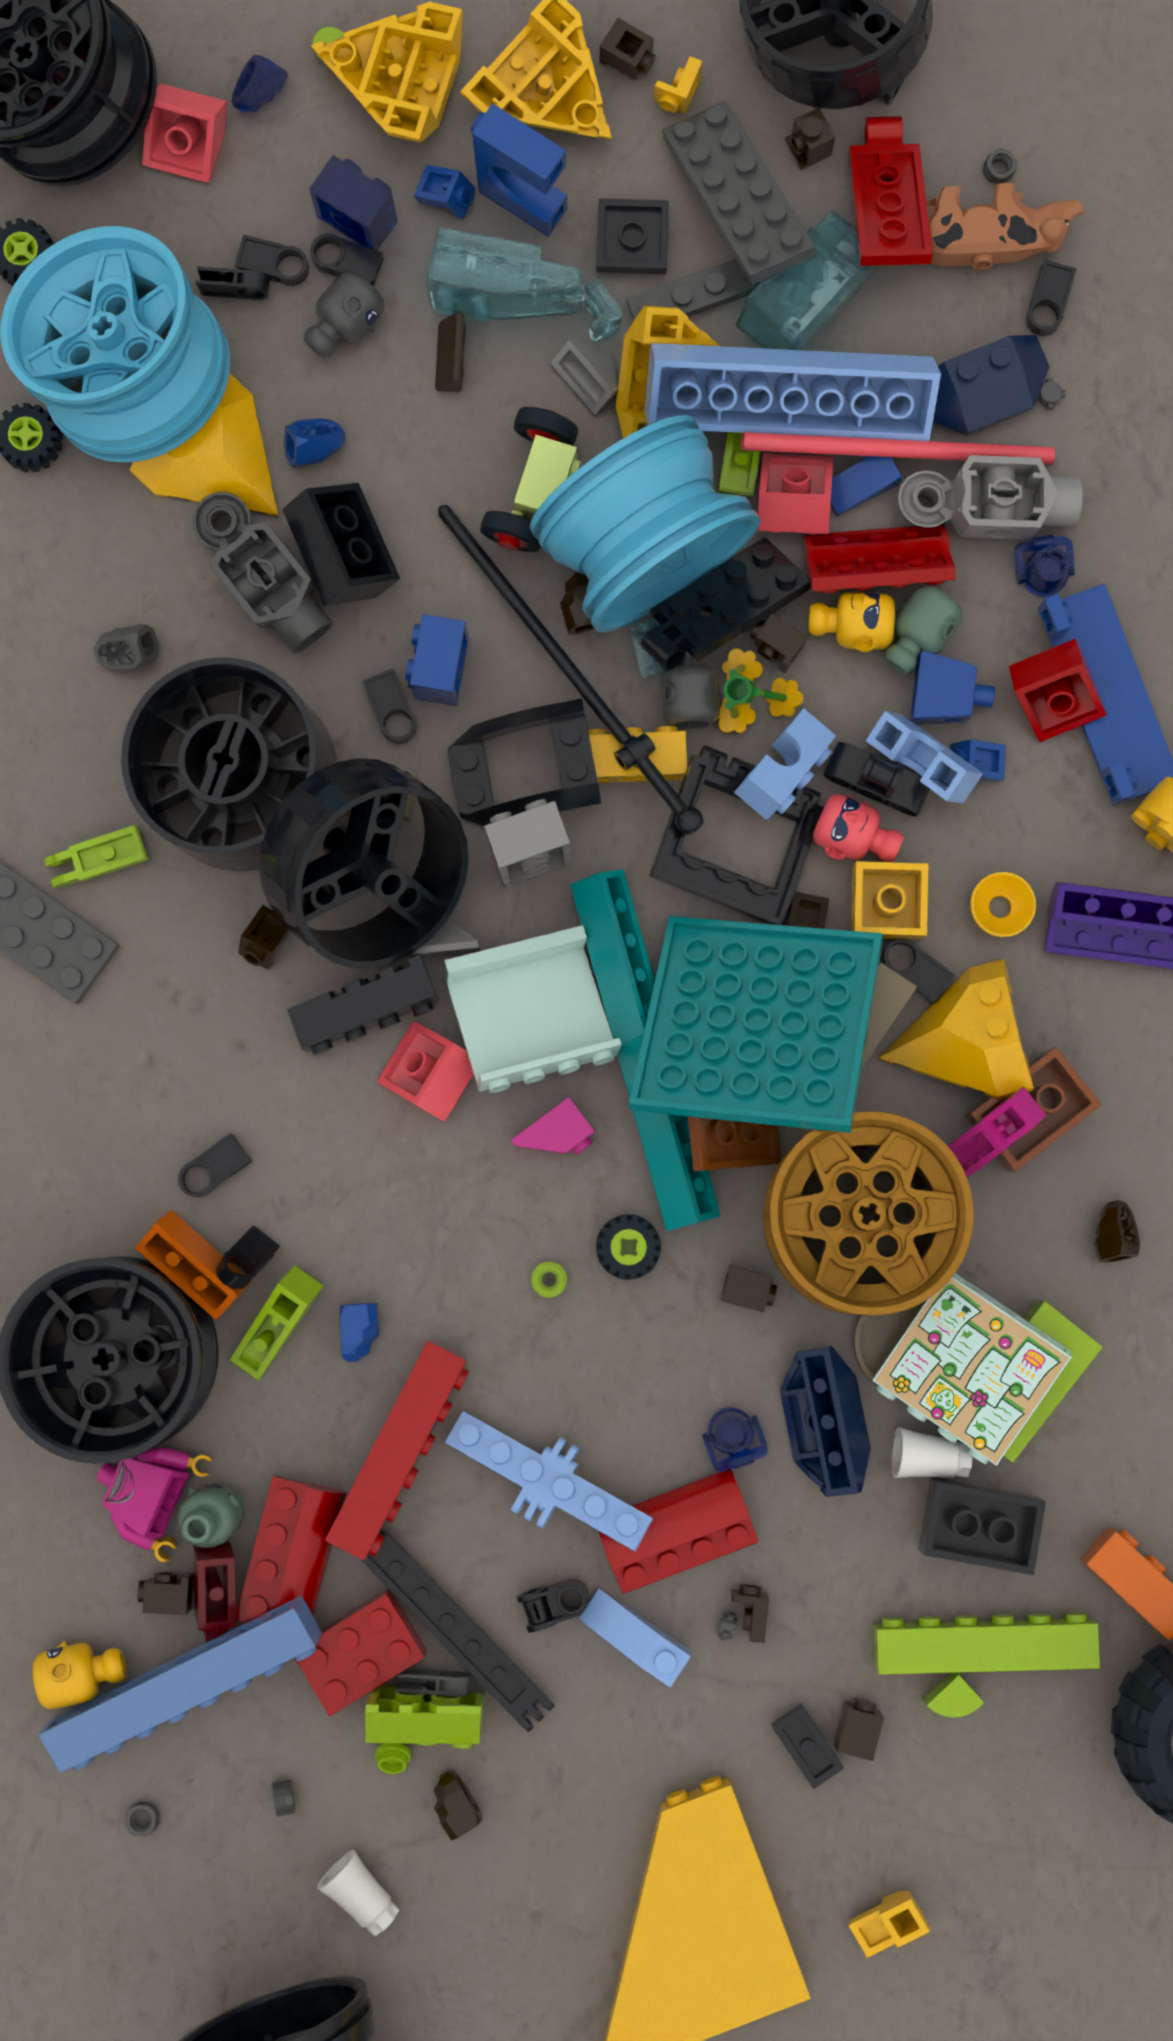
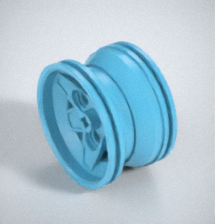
M104 226L80 231L58 241L37 256L27 266L14 284L4 306L0 336L2 351L8 366L28 392L46 404L54 423L68 440L78 449L94 458L117 463L138 462L152 459L177 448L206 424L218 407L226 390L231 358L224 330L209 307L198 296L193 294L188 276L173 253L160 240L141 230L121 226ZM164 331H169L165 340L160 337ZM81 382V393L70 390V388Z
M677 415L660 420L613 444L560 484L541 504L531 520L530 530L534 537L539 540L543 551L549 553L555 562L585 574L589 579L582 610L591 619V624L597 632L614 631L650 615L651 608L731 559L752 538L759 528L761 519L756 511L751 510L752 506L746 497L716 493L714 490L713 453L707 446L708 439L703 431L699 429L695 419L690 415Z

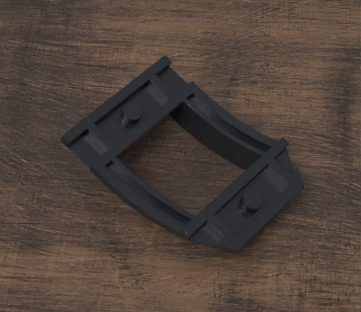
M582 698L530 708L472 725L448 747L459 814L462 819L485 826L491 824L489 819L495 815L510 811L513 816L525 812L527 804L541 799H546L547 803L555 801L559 812L602 804ZM550 724L562 789L526 796L495 805L483 741L508 733Z

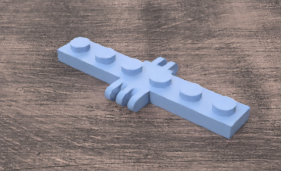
M463 1411L445 1441L448 1446L522 1487L511 1511L519 1514L526 1502L530 1505L525 1512L524 1519L531 1521L539 1509L542 1511V1514L539 1516L536 1525L542 1529L546 1526L557 1507L636 1552L654 1520L652 1517L577 1476L575 1472L579 1464L574 1462V1459L580 1448L573 1444L566 1456L562 1455L561 1453L567 1443V1440L562 1437L558 1439L553 1449L547 1446L540 1455Z

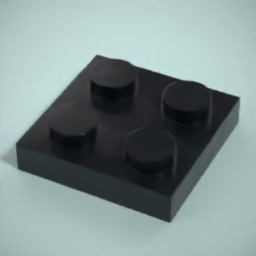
M599 199L596 272L666 274L669 201Z

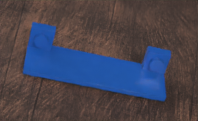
M1102 584L1060 599L1059 594L1045 598L1038 607V612L1052 648L1075 638L1077 639L1107 716L1084 724L1082 727L1112 805L1115 806L1150 793L1165 777L1173 778V759L1107 587Z

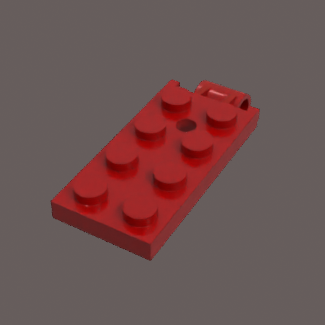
M902 116L866 117L864 128L865 145H850L848 150L860 266L931 264L933 253L919 144H902ZM885 178H886V179H890L891 181H890V182H887V181H883L882 179H885Z

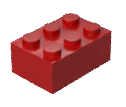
M388 1588L322 1629V1636L315 1647L316 1651L309 1657L301 1661L296 1660L330 1717L425 1658L427 1649L395 1595Z

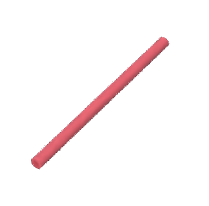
M742 432L740 443L741 450L956 461H966L969 455L1041 458L1044 465H1053L1055 461V448L1041 446Z

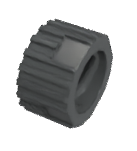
M997 149L992 154H989L985 160L983 174L993 184L1008 182L1016 170L1017 160L1013 157L1011 151ZM1000 161L1006 163L1007 171L1004 174L997 172L993 167V162Z
M291 1781L272 1783L277 1817L294 1814L295 1804Z
M146 1801L133 1805L126 1813L125 1826L130 1834L144 1837L151 1834L159 1825L160 1813L158 1808L154 1804L152 1805L151 1802L147 1803ZM138 1811H145L149 1814L151 1821L148 1826L142 1828L137 1825L135 1817Z

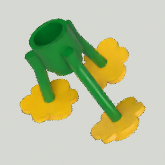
M739 648L732 649L728 654V661L722 664V670L727 673L724 685L725 697L718 719H720V730L724 733H731L734 730L738 734L744 733L747 728L746 725H751L756 720V713L750 708V703L755 697L766 698L767 702L770 703L769 711L772 716L780 717L783 714L787 717L793 716L795 708L801 706L804 700L803 694L797 690L798 683L795 680L787 681L784 678H776L772 683V690L757 688L754 678L760 677L763 672V666L759 661H755L756 654L753 651H746L744 653Z

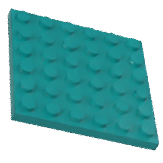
M669 916L629 1098L630 1110L851 1133L883 945L882 933Z

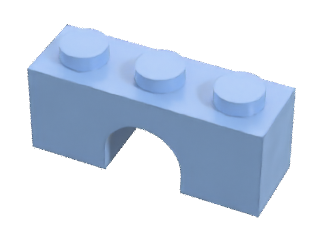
M803 708L771 745L784 758L786 766L777 763L766 754L746 776L734 793L766 820L776 811L783 814L796 798L791 794L793 790L797 788L801 791L814 776L810 771L811 767L815 764L819 768L832 753L828 746L836 735Z
M884 711L866 739V742L892 761L900 762L922 776L920 782L948 802L964 804L983 775L981 771L903 714Z

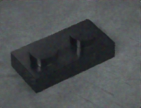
M802 1704L771 1724L813 1789L844 1769L842 1763Z

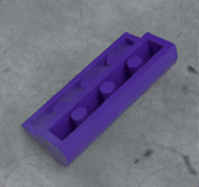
M1064 882L1055 883L1047 911L1049 920L1044 944L1045 952L1173 969V897Z

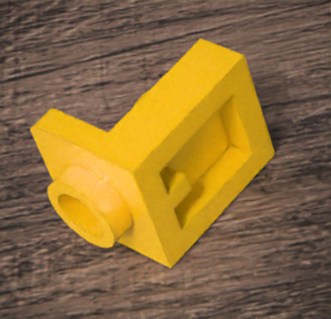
M689 56L685 68H678L673 85L657 81L654 86V101L668 112L674 113L679 111L686 114L702 78L703 61Z

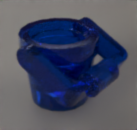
M1054 535L1035 537L1031 538L1029 542L1017 544L1014 548L1018 585L1024 584L1031 594L1038 597L1056 595L1065 587L1069 576L1075 575L1073 543L1066 536L1054 537ZM1065 545V552L1057 546ZM1022 552H1036L1027 559L1023 567Z
M726 1407L715 1412L709 1420L708 1435L707 1433L702 1434L712 1465L719 1472L730 1468L735 1470L754 1463L755 1459L763 1457L768 1453V1445L757 1416L754 1415L750 1418L746 1412L739 1408ZM756 1430L762 1446L750 1450L748 1447L753 1442ZM711 1443L719 1452L730 1455L729 1458L717 1462Z

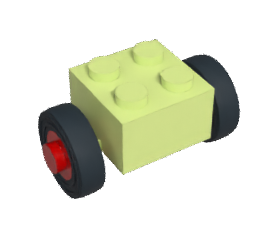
M522 407L516 415L514 430L520 436L533 442L514 500L515 510H512L511 513L487 511L483 517L480 532L505 549L538 552L541 546L539 540L534 537L530 530L531 520L546 498L569 476L581 468L582 461L577 460V447L573 446L578 435V427L572 421L552 410Z

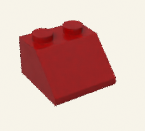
M1076 638L1009 665L1014 691L1039 742L1107 716L1090 668Z

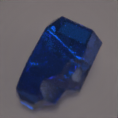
M254 54L245 64L236 82L231 101L234 108L244 113L248 111L257 112L263 104L272 101L275 94L281 92L288 73L271 60Z

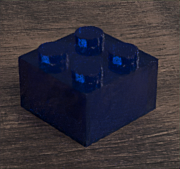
M333 155L309 188L317 218L357 244L378 251L398 222L391 188L378 178L371 180L362 174L361 168L349 159L342 161Z

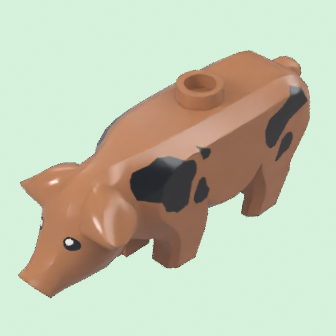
M999 183L995 186L993 205L981 204L963 210L959 199L961 187H943L939 197L926 201L933 253L931 263L941 267L972 265L976 270H986L993 267L994 264L1017 262L1042 251L1055 252L1060 249L1061 242L1064 240L1071 222L1077 216L1085 213L1084 208L1078 200L1074 199L1050 202L1039 209H1032L1022 203L1023 193L1014 192L1013 183Z

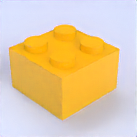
M856 861L852 866L850 931L882 933L883 939L923 940L927 936L929 864Z

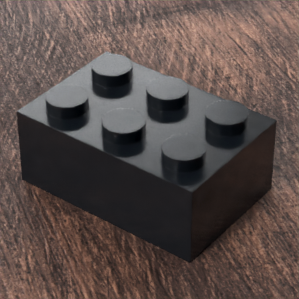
M359 483L307 488L282 509L324 606L376 598L400 579Z
M931 1477L919 1550L926 1556L1034 1575L1046 1501L1037 1496Z

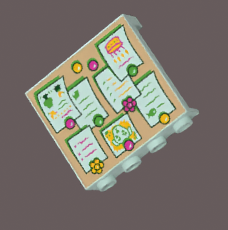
M955 1273L939 1292L926 1300L872 1381L878 1384L876 1389L888 1399L894 1401L897 1397L909 1405L907 1411L923 1422L929 1419L938 1425L937 1431L943 1437L953 1443L960 1440L970 1447L968 1452L975 1459L984 1464L990 1461L997 1466L1072 1358V1351Z

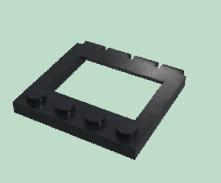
M704 745L699 756L696 754L691 756L678 795L687 807H696L704 784L741 799L734 791L755 765L733 757L727 768L725 763L728 754ZM806 786L801 791L795 788L792 795L796 798L783 814L778 811L775 812V814L795 821L796 825L774 888L680 851L686 834L678 830L675 824L676 815L673 811L671 812L649 877L767 924L784 925L813 840L814 829L824 808L818 805L821 793Z

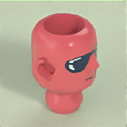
M834 794L828 798L813 832L814 842L825 849L826 855L840 861L845 858L858 861L863 859L867 852L870 851L875 853L883 862H894L904 836L898 830L880 828V813L872 806H869V802L865 801V803H862L851 796Z

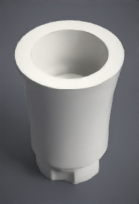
M898 1427L892 1442L891 1472L893 1478H968L972 1468L973 1456L968 1452L970 1447L961 1441L953 1443L945 1437L918 1433Z
M354 1849L344 1854L334 1863L317 1885L319 1891L335 1901L362 1928L366 1927L373 1936H377L380 1932L384 1931L399 1912L398 1906L391 1901V1896L368 1871Z

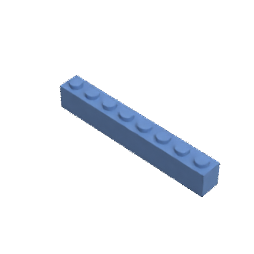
M301 1595L91 1701L85 1702L49 1720L39 1733V1737L59 1773L72 1767L75 1771L80 1770L94 1760V1756L102 1752L110 1755L121 1749L126 1744L125 1741L136 1736L137 1740L143 1739L157 1729V1725L165 1721L173 1724L184 1718L189 1713L188 1710L197 1705L200 1708H206L215 1703L220 1698V1694L230 1689L233 1693L247 1687L252 1682V1678L262 1673L265 1677L271 1676L284 1667L283 1663L293 1658L301 1661L309 1657L316 1651L315 1647L322 1636V1632Z

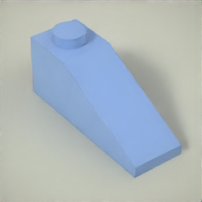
M599 1587L587 1604L585 1611L578 1618L635 1664L670 1688L691 1657L689 1648Z

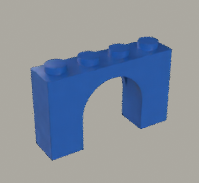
M492 103L486 113H479L471 127L479 193L549 237L568 209L567 195L553 186L566 167V150Z

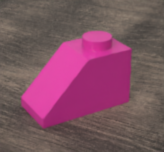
M568 1097L511 1141L519 1148L567 1154L573 1150L575 1155H577L593 1143L590 1136L595 1131Z

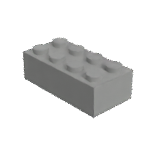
M546 799L534 801L525 806V812L513 816L510 811L500 813L489 819L491 824L484 826L504 887L572 864L570 841L555 801L547 803Z

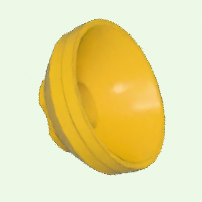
M997 872L990 874L975 886L971 894L970 912L972 918L983 932L991 936L1001 938L1017 935L1028 927L1035 915L1036 898L1032 888L1022 877L1013 873ZM1002 897L1008 901L1010 910L1006 917L998 918L992 915L989 905L993 898Z

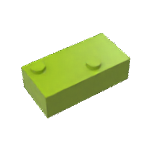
M1037 1300L1023 1318L1072 1351V1358L1003 1457L1012 1463L1103 1348L1046 1301Z

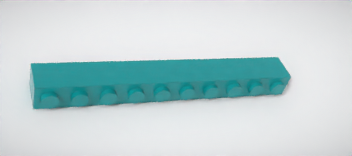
M624 869L596 873L570 884L581 926L583 925L587 936L586 945L613 1039L620 1038L622 1044L617 1056L630 1098L655 979ZM633 1111L666 1231L720 1217L721 1214L709 1171H694L688 1116Z

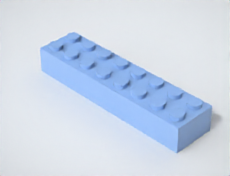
M651 343L644 413L647 426L672 416L690 415L695 419L701 431L930 441L941 372L934 358L930 356Z

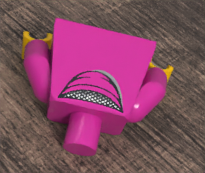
M159 1447L149 1449L136 1455L135 1458L121 1460L118 1467L111 1463H105L98 1472L97 1480L109 1487L103 1499V1505L111 1512V1519L121 1538L147 1551L150 1548L155 1550V1556L161 1562L169 1561L171 1556L163 1553L160 1547L162 1545H169L173 1549H177L178 1546L177 1541L173 1537H163L190 1475V1473L184 1470L191 1468L195 1475L205 1477L209 1473L198 1471L195 1464L199 1459L212 1461L211 1457L206 1454H199L192 1458L189 1457L187 1452Z

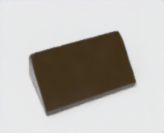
M460 311L442 320L438 326L435 389L437 391L460 392L462 390L466 324L464 314Z

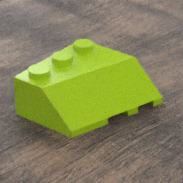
M382 1684L372 1690L366 1703L365 1743H415L423 1746L450 1744L451 1747L469 1749L472 1748L473 1744H480L485 1692L471 1691V1694L468 1696L396 1692L397 1685Z

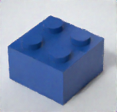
M422 614L421 625H414L412 645L414 646L415 658L408 659L405 680L408 681V688L412 689L416 700L457 706L469 641L465 621Z

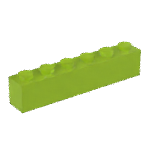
M1083 1612L1065 1613V1619H1051L1050 1614L1032 1613L1028 1614V1620H1014V1615L995 1614L992 1615V1621H977V1616L959 1615L955 1616V1622H941V1618L938 1616H922L918 1618V1623H904V1618L886 1617L882 1618L881 1624H873L874 1668L878 1675L1100 1669L1098 1623L1092 1618H1087V1613Z

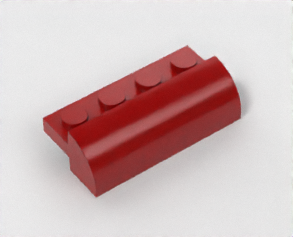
M944 524L930 528L908 526L803 535L805 575L810 579V589L812 591L834 593L838 589L849 588L865 591L872 589L874 586L889 585L895 588H902L912 583L939 585L945 581L955 580V564L949 552L950 538Z
M731 1468L633 1505L632 1507L654 1519L636 1552L599 1532L622 1594L759 1542Z
M277 1475L272 1477L236 1612V1621L247 1623L301 1595L314 1616L332 1544L325 1541L343 1506L345 1491L315 1483L307 1484Z

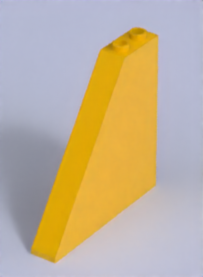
M720 1776L708 1778L700 1783L701 1788L688 1793L686 1789L677 1790L667 1795V1801L660 1804L604 2041H703L811 1999L806 1981L729 1777L721 1779Z

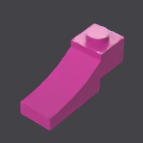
M1022 1087L950 1143L948 1147L958 1159L968 1178L1033 1129L1047 1115L1027 1090Z

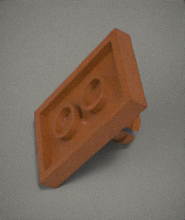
M688 1117L694 1171L765 1166L781 1162L777 1125Z

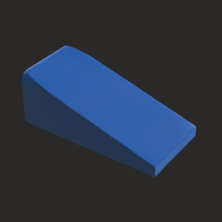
M868 456L832 478L831 507L836 516L899 485L902 477L892 458Z

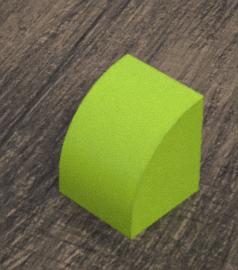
M948 1673L922 1698L932 1711L951 1718L969 1715L984 1703L980 1696L958 1673Z

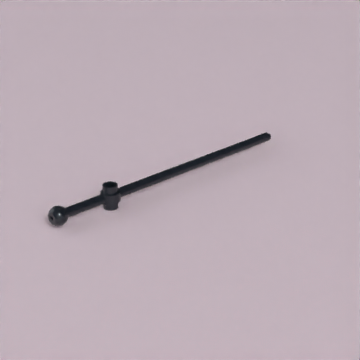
M441 505L438 509L439 517L620 744L621 749L614 753V757L621 768L627 771L632 766L638 767L676 815L675 824L678 830L687 835L695 833L704 823L701 811L695 807H687L649 759V755L656 751L650 737L645 733H642L637 738L629 734L448 505Z

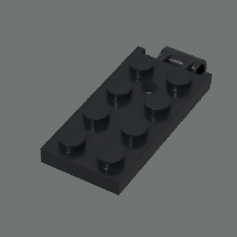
M764 537L651 608L650 615L661 626L653 627L644 635L641 647L665 671H670L678 666L684 659L686 651L698 662L809 591L810 579ZM707 611L712 614L710 616H702L699 612Z

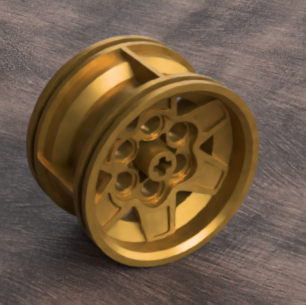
M866 1111L854 1113L851 1133L813 1129L786 1153L773 1172L767 1187L763 1206V1227L767 1247L774 1263L787 1282L813 1303L832 1311L851 1315L893 1314L915 1307L935 1295L949 1282L961 1265L969 1247L974 1223V1207L969 1182L961 1164L950 1148L938 1136L921 1124L899 1115L884 1112ZM871 1147L878 1148V1150L868 1163H863L851 1148ZM815 1169L823 1188L822 1191L816 1194L801 1196L807 1179ZM915 1170L924 1181L928 1191L917 1190L911 1187ZM877 1173H885L891 1178L892 1186L887 1193H882L875 1189L873 1179ZM848 1174L854 1179L855 1189L851 1194H843L838 1190L836 1180L839 1175ZM900 1203L907 1205L911 1209L912 1217L907 1224H900L894 1218V1208ZM870 1205L873 1208L872 1214L876 1216V1219L864 1224L861 1222L863 1215L859 1213V1209H865ZM825 1206L833 1207L838 1212V1222L833 1227H826L820 1221L819 1213ZM931 1233L929 1242L920 1256L913 1240L916 1236ZM882 1236L890 1237L894 1241L895 1250L889 1257L881 1256L877 1251L876 1243ZM803 1237L820 1239L825 1242L820 1264L809 1252ZM846 1237L853 1238L858 1244V1253L851 1259L845 1258L839 1250L840 1242ZM868 1266L874 1267L886 1280V1282L878 1284L856 1283Z

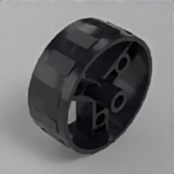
M739 0L740 13L749 50L762 76L779 93L797 103L814 108L843 109L860 106L885 95L899 85L916 67L927 47L932 29V0H917L916 6L906 24L874 0H771L761 5V0ZM856 13L861 16L859 21H857ZM825 35V39L829 44L835 47H844L851 44L865 56L851 62L822 65L795 60L780 51Z
M363 758L336 762L314 772L299 783L281 802L270 820L261 845L259 870L262 889L269 906L284 925L307 946H311L328 960L350 968H374L394 963L414 953L430 941L446 923L459 901L466 882L469 862L467 838L461 821L451 807L442 800L443 798L407 771L403 772L397 766L381 760ZM408 794H414L418 799L423 813L425 830L422 854L412 877L392 862ZM351 809L348 826L336 827L326 835L323 842L325 855L308 863L310 855L322 835L340 816ZM368 890L389 906L374 918L346 929L316 930L308 927L306 923Z

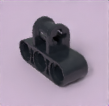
M844 742L837 743L823 774L825 778L842 787L912 817H918L930 791V788L920 782L922 776L905 769L904 765H896L878 757L877 753L873 751L869 753Z

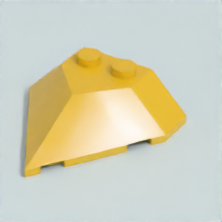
M542 0L530 13L528 24L488 68L483 65L460 91V94L480 113H486L493 103L528 126L607 140L612 139L609 124H607L602 107L603 101L590 51L587 48L582 30L581 16L567 0Z
M427 2L416 6V11L397 17L394 14L343 33V38L326 44L324 41H320L311 45L317 55L387 135L421 143L439 128L458 71L461 57L463 10L461 8Z
M644 305L624 335L616 400V411L623 438L647 426L644 406L651 343L719 346L677 307Z
M229 374L228 384L218 407L206 424L195 435L163 455L133 462L129 469L155 496L166 498L171 496L200 503L203 498L212 493L227 492L240 498L246 504L248 510L279 517L254 397L231 374Z
M1005 959L968 968L878 1057L879 1060L889 1064L896 1063L911 1068L914 1072L963 1088L967 1086L985 1092L986 1095L997 1099L1009 1097L1022 1087L1027 1092L1034 1091L1028 1059L1022 1047L1011 999L1012 988Z

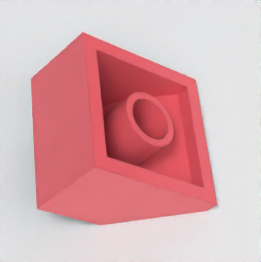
M160 83L156 88L153 109L145 127L142 166L209 183L212 179L225 135L228 101Z
M763 453L758 502V516L761 519L758 531H770L772 533L795 532L810 535L829 534L834 456Z
M413 1021L377 1082L445 1122L474 1074L465 1049Z

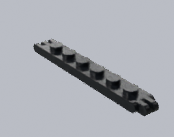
M382 1527L379 1534L385 1536L376 1556L368 1554L366 1560H362L364 1564L529 1733L534 1726L525 1715L529 1712L540 1722L545 1716L535 1705L540 1702L545 1709L551 1711L555 1707L553 1702Z

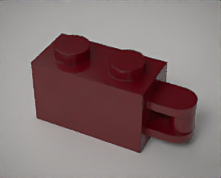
M226 1541L215 1548H201L193 1545L194 1614L198 1629L203 1631L206 1642L228 1632V1628L236 1627L235 1557L230 1541Z

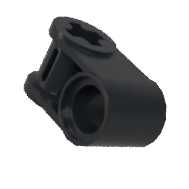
M568 1579L550 1586L534 1588L516 1596L518 1602L523 1604L529 1623L526 1626L527 1632L540 1631L581 1615L585 1611L589 1600V1590L586 1584L578 1579ZM567 1590H576L580 1593L582 1602L578 1606H568L564 1602L562 1594Z

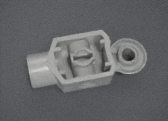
M969 455L953 481H948L941 474L928 470L915 472L910 475L900 487L898 501L900 510L905 518L916 526L930 528L939 526L946 521H951L961 538L1030 540L1041 526L1075 527L1081 515L1083 489L1079 476L1049 475L1041 458ZM918 496L928 497L933 507L927 508L922 506L918 501Z

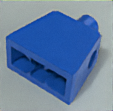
M921 651L917 658L910 720L916 725L967 722L972 715L973 706L992 708L995 686L975 684L977 667L931 652Z

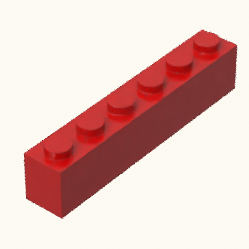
M427 1340L325 1541L364 1561L368 1554L376 1556L385 1536L379 1534L385 1521L393 1523L402 1505L401 1502L396 1500L402 1487L410 1489L419 1472L418 1469L413 1467L419 1454L427 1456L436 1438L430 1434L436 1421L443 1423L453 1405L447 1401L452 1389L455 1388L460 1391L468 1376L469 1371L464 1369L465 1359Z

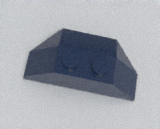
M1007 336L938 365L941 377L933 424L968 435L1033 409L1050 368L1037 336Z
M832 1346L798 1351L780 1388L794 1462L810 1480L820 1487V1491L826 1497L860 1493L863 1488L871 1446L856 1375Z

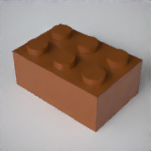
M1057 1047L1048 1050L1029 1065L1034 1091L1028 1093L1047 1116L1033 1129L1012 1143L1005 1151L996 1156L1008 1172L1019 1170L1102 1105ZM989 1096L964 1116L973 1126L1009 1097L997 1099Z

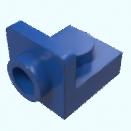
M426 165L414 197L421 204L447 208L456 218L464 219L469 206L472 204L476 189L460 170Z
M972 739L950 745V750L983 773L980 780L994 782L1004 780L1006 745Z

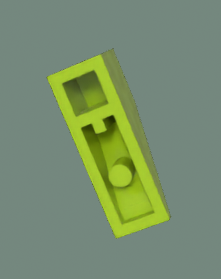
M295 1265L277 1284L233 1353L230 1361L259 1381L324 1288V1285Z

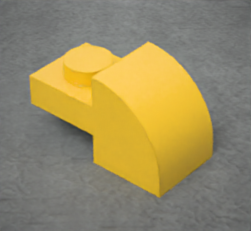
M899 1891L883 1897L881 1904L850 1919L848 1924L867 1958L894 1944L899 1948L929 1933L931 1929L930 1924L910 1891Z

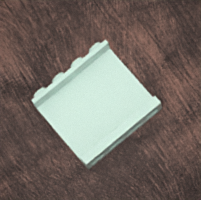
M583 925L444 960L442 973L479 1092L488 1089L490 1093L501 1092L508 1089L511 1083L524 1080L525 1084L535 1083L544 1079L545 1074L559 1071L561 1075L577 1071L580 1065L593 1062L594 1065H603L615 1059L614 1056H617L622 1044L620 1038L613 1039L584 950L587 936Z

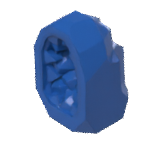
M321 418L297 420L285 426L284 449L286 458L292 467L321 463L330 454L339 451L345 443V432L339 423Z
M378 1303L340 1305L341 1350L344 1360L357 1362L361 1357L369 1354L372 1341L379 1336Z

